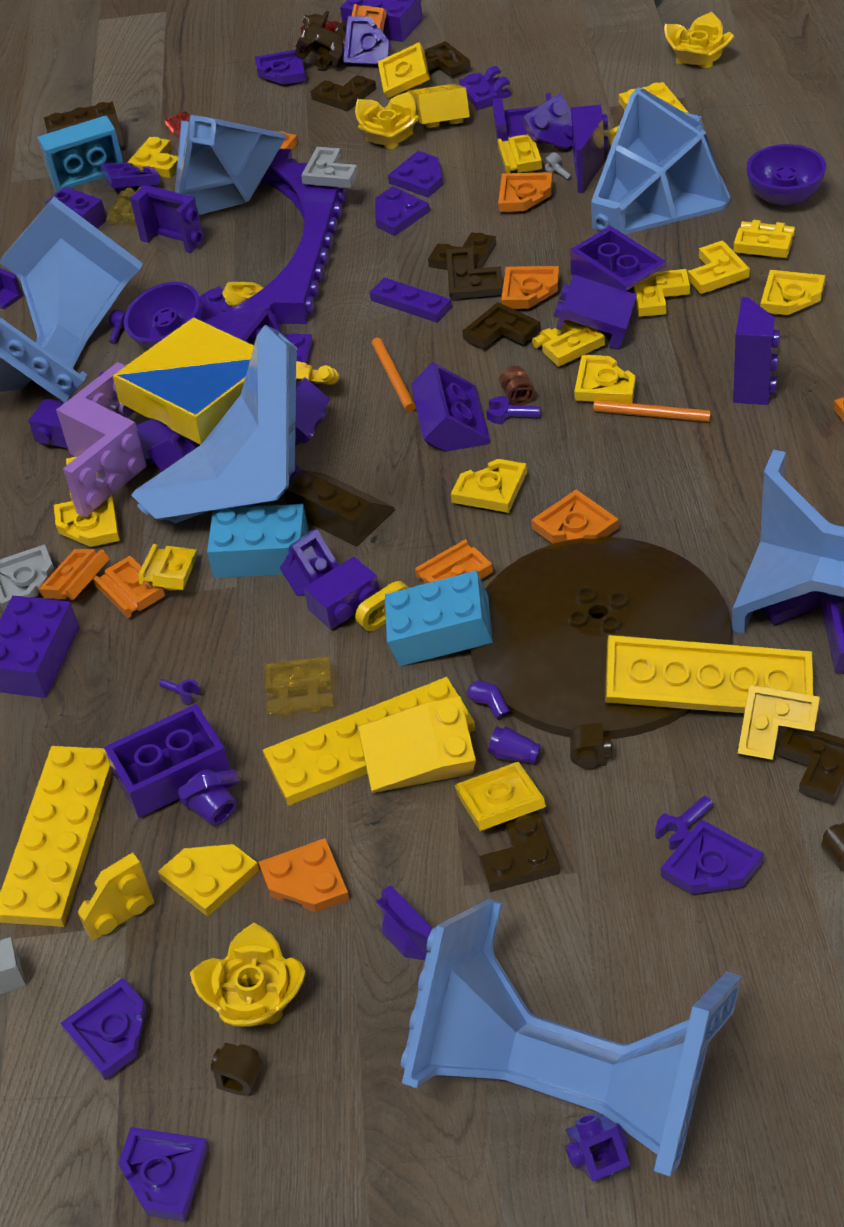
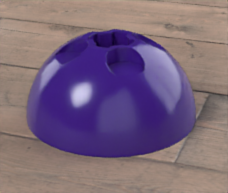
M780 144L763 148L754 153L747 162L748 180L755 193L764 201L777 206H792L810 198L820 187L826 172V162L818 152L811 148L794 144Z
M167 282L156 285L140 294L131 303L124 317L125 330L138 345L149 350L193 317L202 321L200 297L195 288L183 282Z

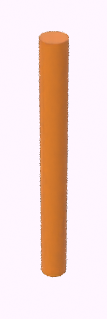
M374 338L372 346L404 409L408 413L413 412L416 409V405L382 339Z
M594 400L593 412L710 422L711 418L710 410Z

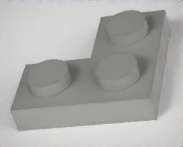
M317 147L301 175L302 183L314 186L351 188L358 175L357 165L339 163L342 158L341 148Z

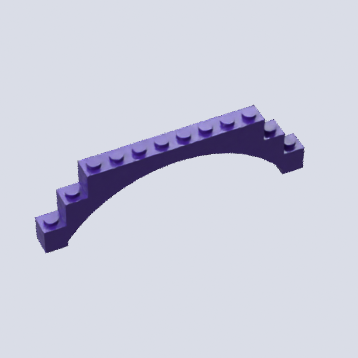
M279 149L261 179V184H269L283 193L292 201L302 215L304 229L298 248L286 267L262 290L228 311L210 319H202V322L225 332L242 310L268 306L277 324H307L309 314L314 312V297H318L319 280H323V266L328 263V249L333 246V233L337 232V218H341L342 215L341 205L346 201V189L334 186L303 184L301 175L308 163H297L296 159L292 158L291 149Z

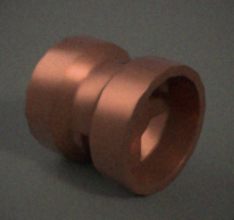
M512 366L501 373L499 383L512 405L522 406L533 399L535 389L522 367Z

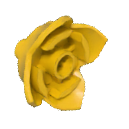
M712 11L698 17L688 30L685 29V26L679 24H665L664 27L665 37L675 51L676 62L678 64L699 65L701 68L711 67L713 61H716L721 56L725 46L734 38V34L731 32L723 35L722 23Z
M409 91L390 99L386 107H382L374 100L357 99L355 115L359 122L358 129L365 133L366 141L384 145L387 149L398 147L399 142L411 136L414 124L419 120V116L415 115L416 102Z
M252 923L235 936L230 943L226 958H210L202 961L190 972L191 980L198 996L219 1013V1017L224 1023L238 1027H252L278 1022L283 1015L284 1008L297 995L306 975L301 962L292 957L285 959L275 937L256 923Z

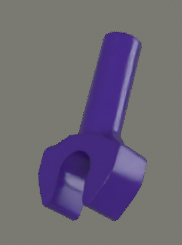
M499 396L489 399V409L486 410L487 420L495 424H504L509 416L540 418L541 407L510 405L507 397Z
M703 796L679 817L664 813L657 820L655 838L660 839L668 831H674L676 833L669 839V849H677L690 833L688 828L713 807V802L709 797Z

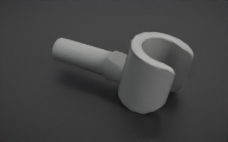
M553 152L546 157L548 163L545 165V170L547 172L556 171L568 181L572 179V175L560 166L562 159L557 153Z

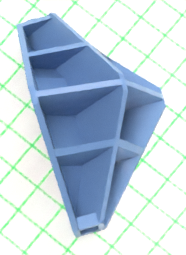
M638 87L630 95L591 201L592 228L602 231L612 226L626 235L724 210L731 202V196L718 171L702 117L683 112L647 90Z
M190 115L189 122L181 121L175 192L195 197L199 215L248 202L286 139V134L215 118Z
M264 325L257 334L241 395L204 442L133 492L131 496L139 502L137 506L143 513L153 516L155 519L170 520L173 523H178L208 511L277 501L288 488L290 476L295 471L296 356L298 348L277 329Z

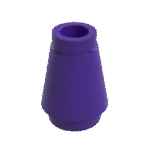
M507 726L504 729L495 727L489 743L488 753L495 755V759L535 764L541 745Z

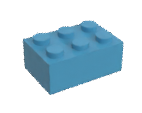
M107 115L37 137L49 179L56 192L64 187L73 188L104 178L101 173V164L123 162L115 128Z
M304 505L255 506L214 510L207 548L213 578L283 575L280 566L289 553V546L309 531Z
M477 570L385 594L387 643L399 666L493 643L488 594Z

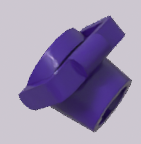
M212 769L202 770L179 788L180 801L188 810L194 811L210 825H220L235 811L237 801L227 789L238 784L240 779L236 770L214 772Z

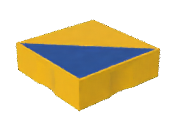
M193 317L113 375L118 401L120 404L148 418L166 424L171 430L201 445L241 395L254 345Z

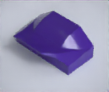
M314 529L289 546V553L280 566V570L295 594L299 596L305 595L304 587L330 572L339 564L319 531Z
M390 885L382 891L381 898L376 901L383 909L382 934L404 957L425 960L426 954L429 952L427 951V941L432 927Z

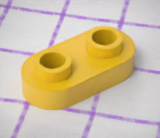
M228 282L222 295L228 305L235 307L264 287L253 282Z
M395 581L361 602L356 611V622L367 631L379 629L386 624L385 594L410 587L401 581Z

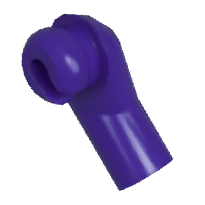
M477 681L468 687L467 694L470 700L474 703L488 704L495 719H500L510 713L497 685Z

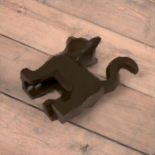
M328 10L323 15L312 14L304 16L302 22L305 30L302 37H299L294 53L295 56L302 60L311 51L316 53L318 56L314 65L322 70L331 63L332 66L336 67L341 59L346 38L347 22L337 24L335 26L336 33L324 29L329 16Z

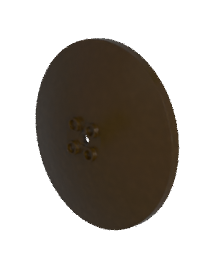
M619 537L578 538L545 546L519 558L501 571L488 584L485 590L489 599L493 643L471 648L470 655L478 680L497 685L510 710L509 714L537 729L564 737H570V731L578 725L603 723L604 737L611 736V739H618L654 731L678 720L693 709L605 702L608 636L731 645V622L726 603L718 588L697 566L680 555L663 547L634 539ZM602 613L605 615L601 619H595L591 617L593 614Z

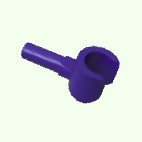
M113 310L109 316V322L114 326L109 340L112 344L116 343L119 332L122 328H125V312Z
M165 679L159 681V686L179 694L181 702L185 705L193 702L192 695L189 692L196 695L200 694L198 683L192 679L184 680L181 684H175Z

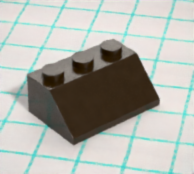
M113 101L108 103L100 102L95 106L86 108L78 107L69 112L53 113L44 117L48 134L107 115L115 128L120 151L126 150Z
M303 469L289 481V486L284 491L286 505H304L307 523L356 547L395 511L394 506L327 474Z

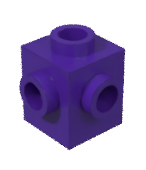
M593 1113L582 1116L576 1120L575 1126L565 1129L570 1141L569 1144L565 1145V1150L574 1169L580 1168L592 1181L609 1177L618 1170L630 1166L625 1148L628 1147V1142L624 1131L619 1123L614 1124L605 1115Z

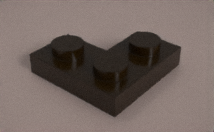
M446 41L424 50L428 72L440 67L447 74L453 76L470 69V60Z
M360 75L353 77L344 86L324 80L310 91L311 99L348 112L356 106L357 99H365L376 90V81Z
M471 232L462 247L438 243L428 258L429 267L447 270L446 249L473 247L474 269L482 268L496 246V236Z
M473 247L446 249L450 299L502 295L501 266L474 269Z
M497 302L462 330L464 340L485 349L501 335L524 345L541 331L540 321Z
M787 727L778 746L777 755L808 765L800 782L799 792L834 803L844 781V739L818 730L812 732Z
M538 810L504 822L512 847L479 856L480 865L490 893L560 874L556 856Z

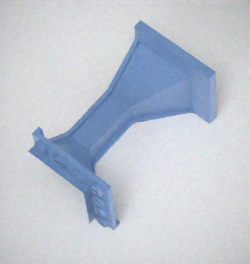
M53 197L0 260L1 265L20 279L37 333V340L34 342L0 317V392L23 390L33 380L63 402H67L69 396L84 382L87 376L84 371L79 374L73 369L87 340L122 289L140 270L143 263L57 198Z
M773 449L764 470L760 543L732 609L733 632L745 634L754 610L812 591L844 597V527L829 523L784 479L786 452Z
M487 899L434 927L428 937L427 951L429 952L426 954L424 968L419 978L418 995L410 1018L407 1045L401 1058V1068L405 1069L402 1084L418 1088L436 1075L500 1079L592 1109L605 1115L615 1124L619 1123L624 1131L657 1154L654 1171L671 1176L680 1164L708 1043L733 1015L742 976L726 971L693 1005L690 1019L633 1043L621 1044L538 1017L529 1011L494 954L493 946L503 903Z

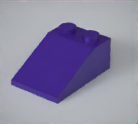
M601 105L571 107L572 147L578 193H584L604 163V152L609 151L608 136H604L603 131L608 130L607 114H602Z
M612 226L605 228L570 249L572 276L574 274L624 291L667 266L665 260Z

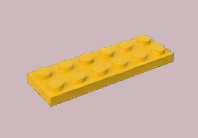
M608 636L605 702L745 713L749 685L813 695L812 651Z
M444 677L262 750L264 758L287 805L290 806L367 774L358 731L359 726L426 702L459 697L448 677ZM463 704L470 733L475 731V722Z
M51 746L0 891V923L65 927L113 775L103 748Z

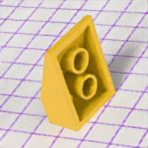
M447 84L407 90L416 102L415 115L419 116L418 123L425 124L426 128L440 126L441 121L448 120L449 124L463 123V118L470 117L466 87Z
M461 696L426 702L358 727L371 793L473 774L476 760Z

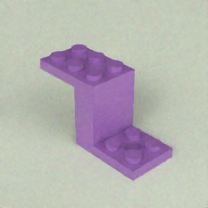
M119 362L56 409L69 453L77 457L64 467L63 471L76 512L84 517L147 467L136 424L128 419L136 411L120 404L118 401L113 375L125 367V365Z

